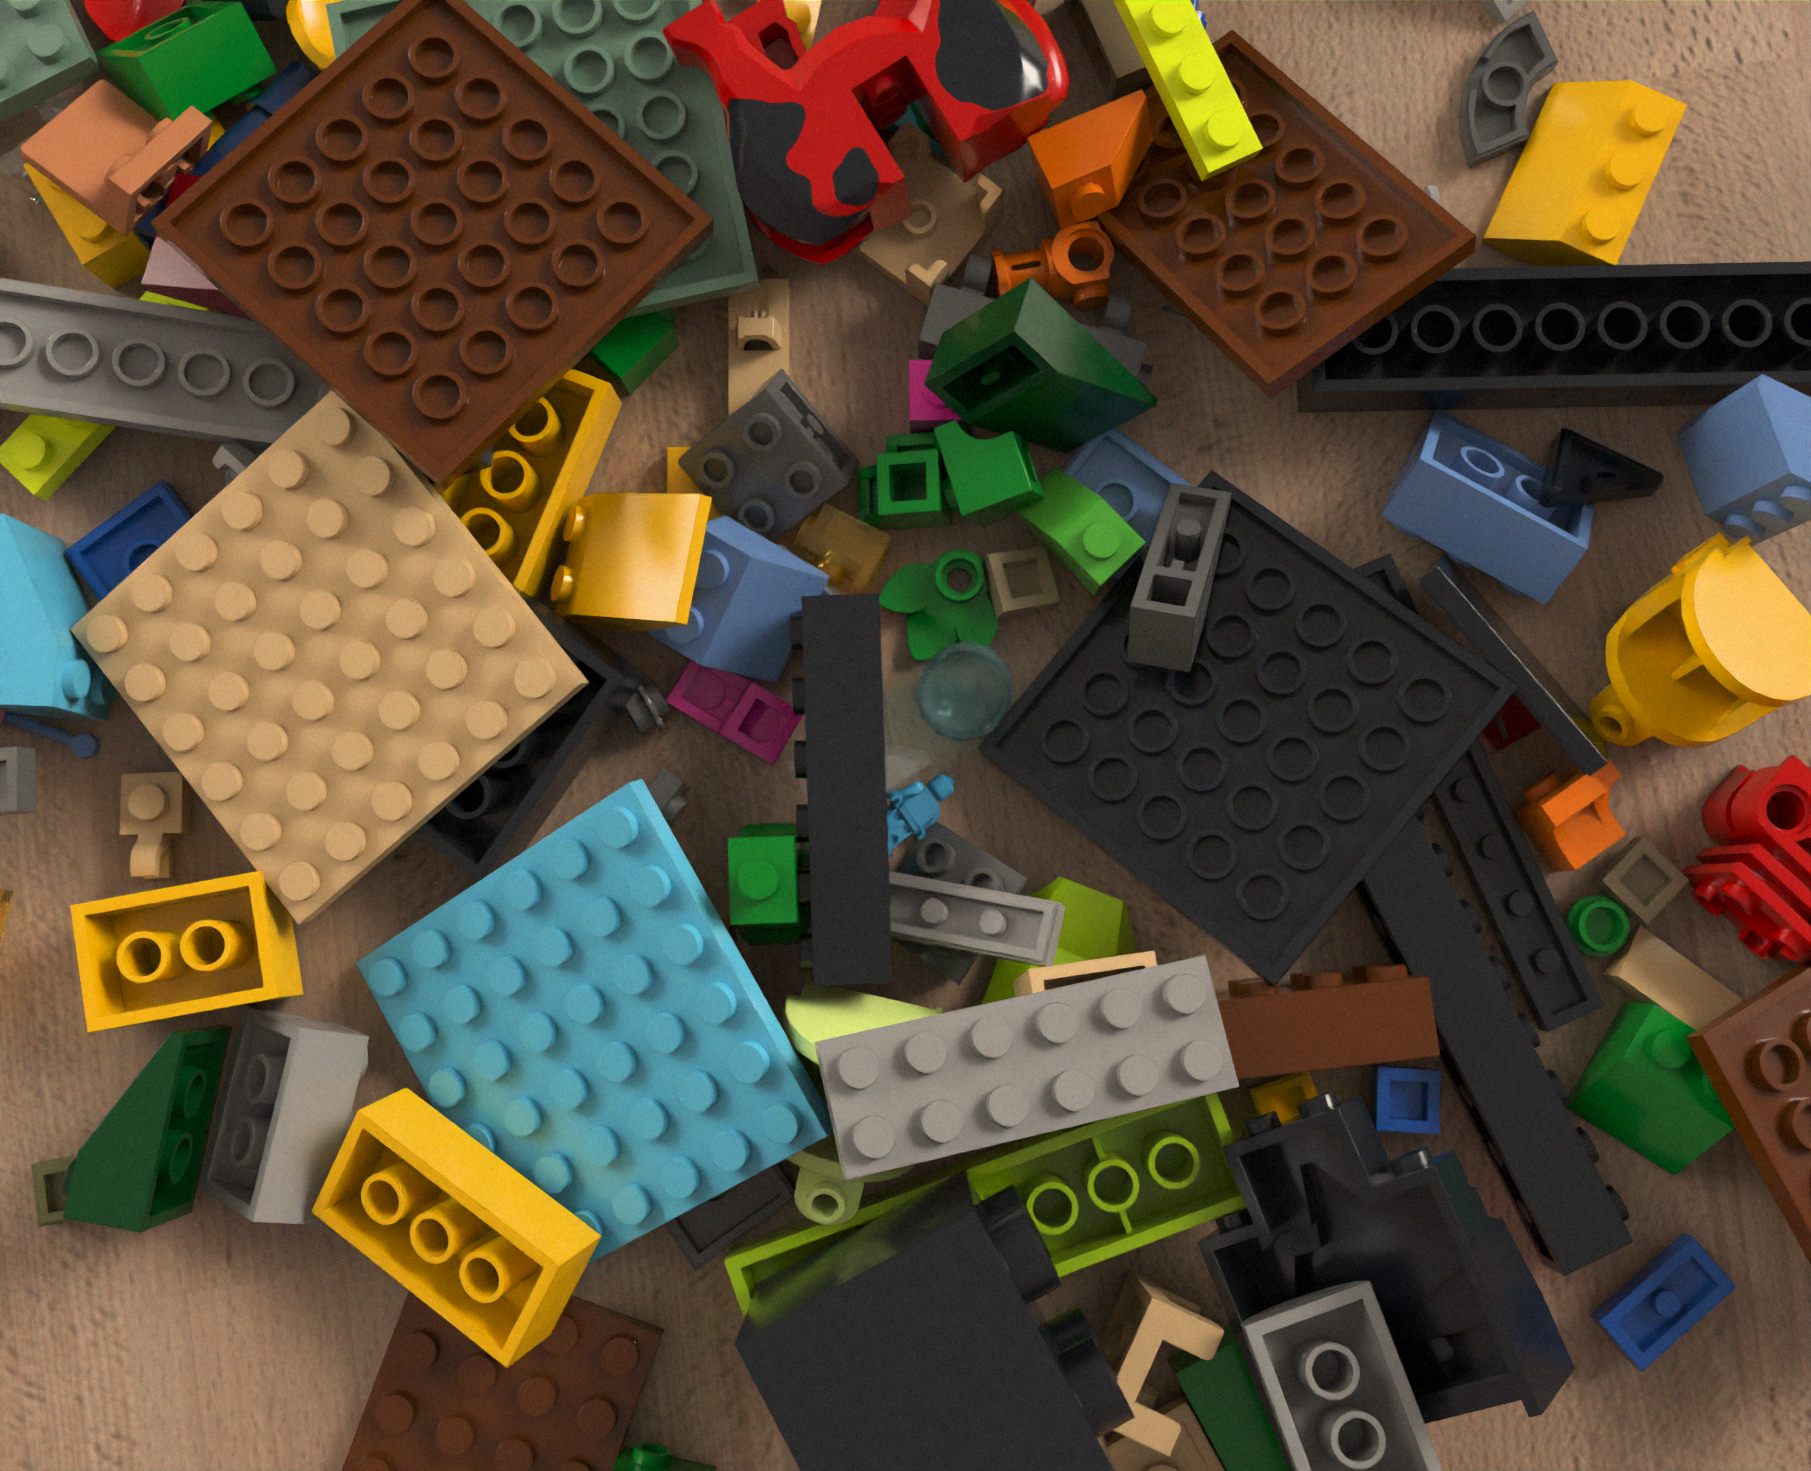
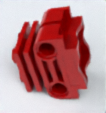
M1795 755L1788 756L1778 766L1761 768L1757 772L1754 770L1749 771L1744 765H1737L1708 796L1702 808L1701 819L1704 830L1719 847L1703 848L1696 855V858L1703 865L1686 866L1682 873L1690 880L1688 883L1694 888L1691 892L1693 899L1709 913L1717 917L1722 914L1741 932L1738 935V939L1751 953L1766 961L1811 962V766L1807 767Z

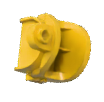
M1719 532L1687 552L1670 569L1672 573L1638 598L1609 630L1606 637L1605 655L1607 672L1611 683L1591 701L1589 706V714L1593 726L1605 740L1621 746H1634L1655 736L1676 747L1704 748L1731 736L1766 714L1782 706L1791 705L1811 694V615L1749 545L1752 540L1748 535L1731 545L1723 534Z

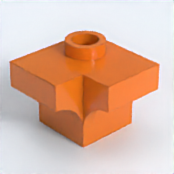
M1609 757V763L1590 777L1588 774L1584 775L1577 766L1559 778L1555 772L1544 775L1522 791L1527 800L1512 810L1517 822L1554 872L1575 871L1626 835L1612 815L1609 806L1611 787L1621 776Z

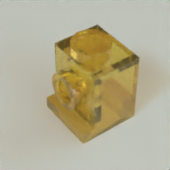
M825 503L817 518L810 514L806 517L797 533L793 547L804 552L806 559L812 561V566L830 575L829 582L842 586L846 578L853 582V594H868L892 549V540L890 535Z

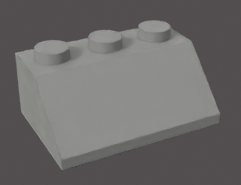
M244 1005L199 1189L252 1222L324 1225V1222L311 1211L353 1122L352 1107L358 1082L365 1074L368 1065L367 1044L369 1036L336 1023L258 1006Z

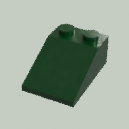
M215 1025L175 1031L168 1035L79 1149L76 1159L69 1165L62 1188L63 1195L67 1198L63 1218L141 1233L192 1212L232 1027Z

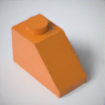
M1142 89L1027 137L1036 179L1061 230L1078 222L1095 218L1100 213L1119 205L1153 141L1147 97Z

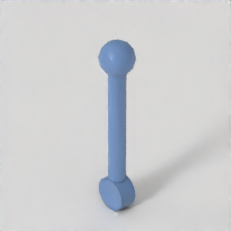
M5 711L2 722L69 746L74 755L78 757L93 758L100 750V742L93 735L83 733L75 736L16 713Z

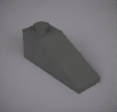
M1175 483L1170 484L1130 606L1127 661L1190 673L1204 624L1232 492Z

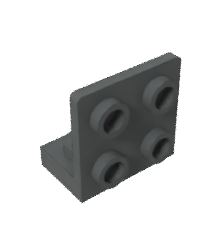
M781 368L762 384L749 401L683 453L678 459V464L705 496L712 497L711 503L722 516L726 515L773 542L845 487L857 468L859 461Z

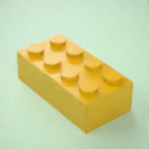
M572 368L494 443L492 467L460 476L445 491L436 483L433 485L513 586L539 602L565 542L563 539V527L567 513L572 505H577L578 499L584 497L622 406L611 383Z
M407 1087L357 1111L311 1211L506 1368L551 1335L602 1237L598 1232Z

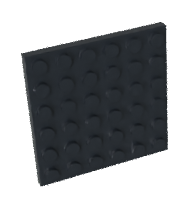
M1211 470L1197 487L1232 493L1204 624L1190 673L1127 661L1130 606L1151 545L1150 542L977 749L985 758L1259 977L1275 986L1512 698L1518 685Z

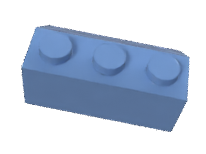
M1761 374L1680 427L1676 438L1705 516L1724 524L1723 530L1727 534L1739 540L1748 535L1752 540L1751 542H1762L1811 520V397Z
M1434 410L1390 488L1381 516L1390 520L1392 525L1402 534L1412 538L1421 537L1443 549L1447 556L1457 564L1464 567H1476L1498 579L1500 584L1510 593L1520 597L1529 596L1545 605L1588 550L1595 503L1550 508L1539 505L1538 502L1546 466L1447 412Z

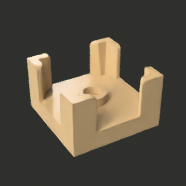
M905 120L889 141L888 150L905 176L912 216L903 222L888 226L874 233L853 251L929 306L935 283L950 286L968 263L970 254H975L1002 219L1003 189L982 174H979L976 178V188L968 182L963 183L957 174L932 157L929 136Z
M1129 1269L1098 1338L1118 1378L1117 1383L1135 1418L1115 1428L1113 1431L1170 1456L1180 1434L1181 1426L1177 1421L1152 1410L1157 1400L1158 1392L1153 1385L1144 1382L1153 1364L1162 1340L1204 1360H1211L1225 1331L1217 1323L1199 1315L1202 1306L1197 1300Z

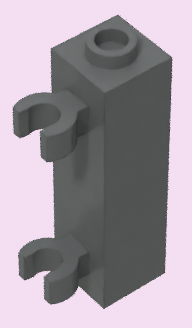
M970 254L961 289L935 283L918 339L919 359L933 360L944 331L995 300L985 297L993 271L991 270L994 260ZM1111 293L1101 328L1097 329L1083 324L1080 325L1147 388L1153 366L1143 364L1142 361L1148 343L1124 336L1134 300Z

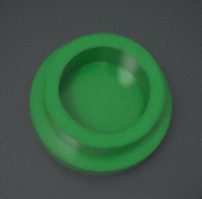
M1584 896L1570 906L1565 916L1564 922L1578 951L1586 956H1610L1623 947L1629 935V919L1625 910L1617 901L1607 896Z

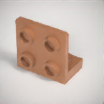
M101 79L23 143L20 156L29 165L119 233L126 236L172 188L171 183L175 179L176 174H189L208 149L213 121L192 105L174 121L169 118L159 121L111 83Z

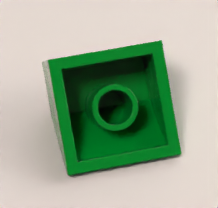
M192 1L95 52L101 68L121 90L159 121L165 118L174 121L191 105L212 120L214 115L211 109L227 100L231 104H238L257 96L264 90L260 82L278 72L241 2Z
M1624 1002L1570 1092L1569 1104L1564 1106L1672 1175L1679 1173L1735 1128L1686 1038L1696 1030L1652 1003Z

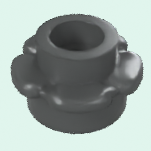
M653 680L643 686L641 684L625 706L627 713L641 735L656 727L663 731L665 725L661 717L671 712Z

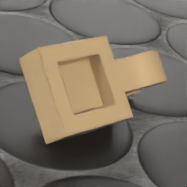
M181 772L121 774L119 835L138 837L130 856L131 877L172 879L174 868L172 836L191 835L192 786Z

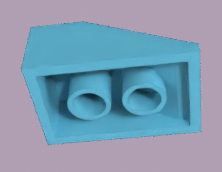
M0 514V710L34 718L108 720L109 705L114 702L117 690L70 630L91 610V607L73 564L64 552L66 547L63 540L6 514Z

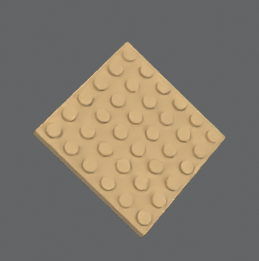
M332 390L70 629L257 871H263L264 881L298 925L313 920L589 683L421 470Z

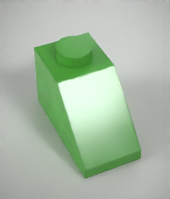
M1054 467L1040 480L1045 498L1013 511V513L1095 597L1140 554L1146 542L1101 496L1057 467Z

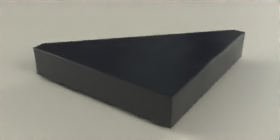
M1562 427L1550 445L1538 504L1550 508L1652 496L1661 485L1664 476L1654 469L1570 429Z

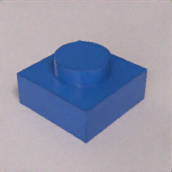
M1372 1065L1370 1116L1376 1130L1439 1134L1441 1070L1435 1068Z

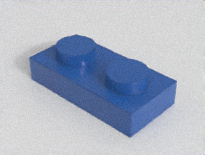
M1682 1233L1591 1314L1590 1317L1632 1366L1640 1371H1644L1729 1295L1736 1286L1694 1237Z

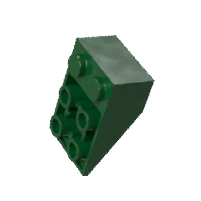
M1031 277L944 331L924 383L928 389L968 424L1000 434L1014 431L1027 442L1063 453H1068L1152 409L1157 405L1158 401L1147 388Z

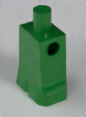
M794 822L748 823L739 830L735 837L728 838L730 925L736 928L743 941L751 946L798 944L800 933H807L811 927V907H800L798 898V869L810 868L809 842H797L796 824Z

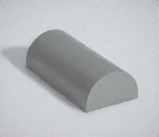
M1354 1281L1315 1291L1261 1311L1241 1323V1328L1294 1471H1443L1370 1281Z

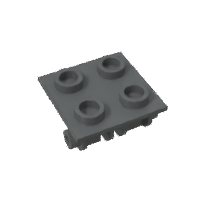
M937 821L933 826L925 830L923 839H917L896 873L1018 895L1029 880ZM891 938L959 985L979 956Z

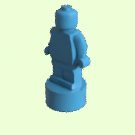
M939 773L928 782V788L921 782L914 781L906 788L888 791L886 796L891 800V804L887 806L889 858L893 855L891 850L912 832L918 840H921L925 836V830L935 824L940 817V806L936 800L944 801L954 793L953 785L955 782L949 775L945 776Z

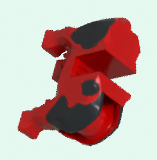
M707 0L667 25L663 30V34L679 65L698 67L710 76L715 86L719 102L728 116L727 131L737 189L748 207L751 221L769 240L782 250L802 260L825 266L846 256L874 233L888 226L903 222L912 216L905 176L876 129L886 128L898 121L906 113L907 105L914 102L963 183L969 181L989 164L1020 149L1028 142V136L1038 133L1048 124L1049 113L1060 106L1067 97L1070 77L1065 56L1045 20L1027 0H878L880 5L873 16H867L835 28L808 51L805 49L800 38L797 23L787 16L783 0H760L728 22H725L715 1Z

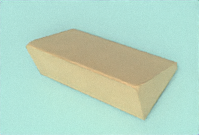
M1641 925L1634 927L1623 947L1618 950L1602 973L1605 978L1637 1001L1656 1004L1695 1030L1703 1027L1743 1000Z

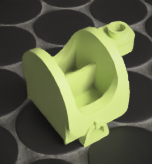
M807 976L801 996L787 994L779 1023L828 1109L815 1042L942 1014L943 1008L936 1007L935 1010L832 985L813 986V978ZM834 1132L786 1158L800 1167L794 1193L796 1206L805 1217L824 1225L844 1223L856 1214L864 1182L890 1180L911 1171L915 1166L913 1164L844 1180Z

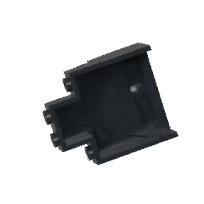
M1334 1090L1296 1104L1300 1115L1280 1122L1277 1112L1272 1111L1239 1125L1243 1136L1222 1148L1246 1207L1214 1219L1218 1229L1197 1243L1289 1471H1294L1241 1328V1323L1247 1318L1283 1302L1340 1284L1363 1280L1370 1281L1425 1424L1522 1400L1528 1417L1544 1413L1575 1367L1544 1296L1503 1218L1496 1219L1488 1216L1476 1187L1470 1186L1455 1150L1431 1157L1428 1147H1423L1404 1153L1389 1161L1362 1095L1358 1094L1338 1101Z

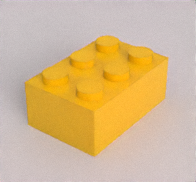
M263 871L70 905L87 1033L304 995L292 915L264 881Z

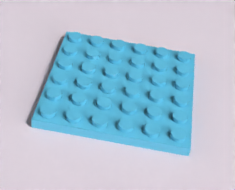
M643 779L627 783L355 962L434 1109L602 1236L588 1264L820 1141L833 1132L830 1113Z

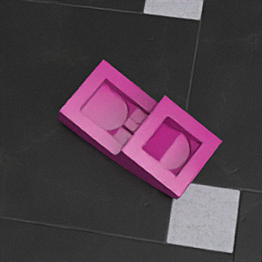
M689 659L665 698L666 703L771 766L776 762L804 716L794 715L792 705L755 682L748 681L739 674L699 665Z

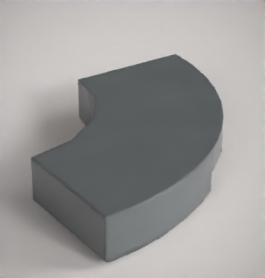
M1534 10L1519 17L1495 36L1472 68L1466 81L1460 104L1459 128L1464 155L1470 168L1522 147L1530 138L1525 119L1528 93L1537 81L1551 73L1559 63Z

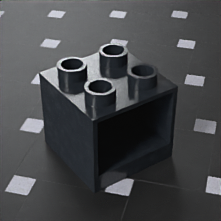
M966 1169L758 1283L734 1344L800 1471H1116L1103 1435L1130 1421L1135 1416L1117 1383L1118 1378L1079 1305L1072 1307L1049 1321L1046 1320L1036 1300L1062 1286L1063 1282L1050 1259L1052 1256L1037 1226L1013 1184L982 1200Z

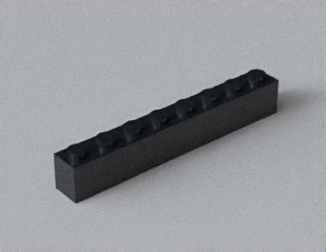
M1421 808L1354 891L1391 964H1406L1407 974L1429 976L1440 1056L1438 1057L1543 1265L1563 1276H1567L1633 1243L1624 1224V1221L1629 1219V1213L1617 1191L1609 1184L1604 1185L1594 1163L1599 1161V1154L1591 1138L1581 1127L1575 1128L1564 1107L1570 1102L1567 1090L1553 1070H1545L1535 1050L1536 1047L1540 1046L1539 1036L1528 1017L1522 1012L1516 1013L1506 993L1511 988L1509 977L1495 956H1487L1477 936L1482 931L1479 918L1468 901L1458 899L1448 878L1453 875L1451 864L1442 848L1435 842L1430 844L1419 823L1424 820V813Z

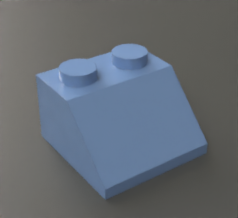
M725 515L707 522L687 625L652 630L648 634L699 665L775 683L780 679L793 653L791 649L790 615L802 614L801 596L821 595L830 575Z

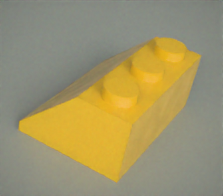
M1632 80L1553 83L1529 133L1530 138L1524 144L1490 219L1481 243L1534 267L1617 265L1687 104Z

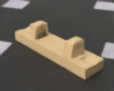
M789 279L760 280L762 289L729 296L728 417L749 401L762 384L781 368L790 377ZM747 342H768L773 350L744 351V345Z

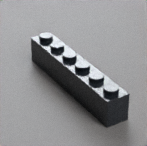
M879 593L801 596L802 614L790 615L792 652H803L804 677L792 678L794 715H805L806 740L794 741L796 779L807 778L808 804H796V832L798 843L809 842L810 868L798 869V898L800 907H811L812 933H800L801 972H813V986L892 983L893 967Z

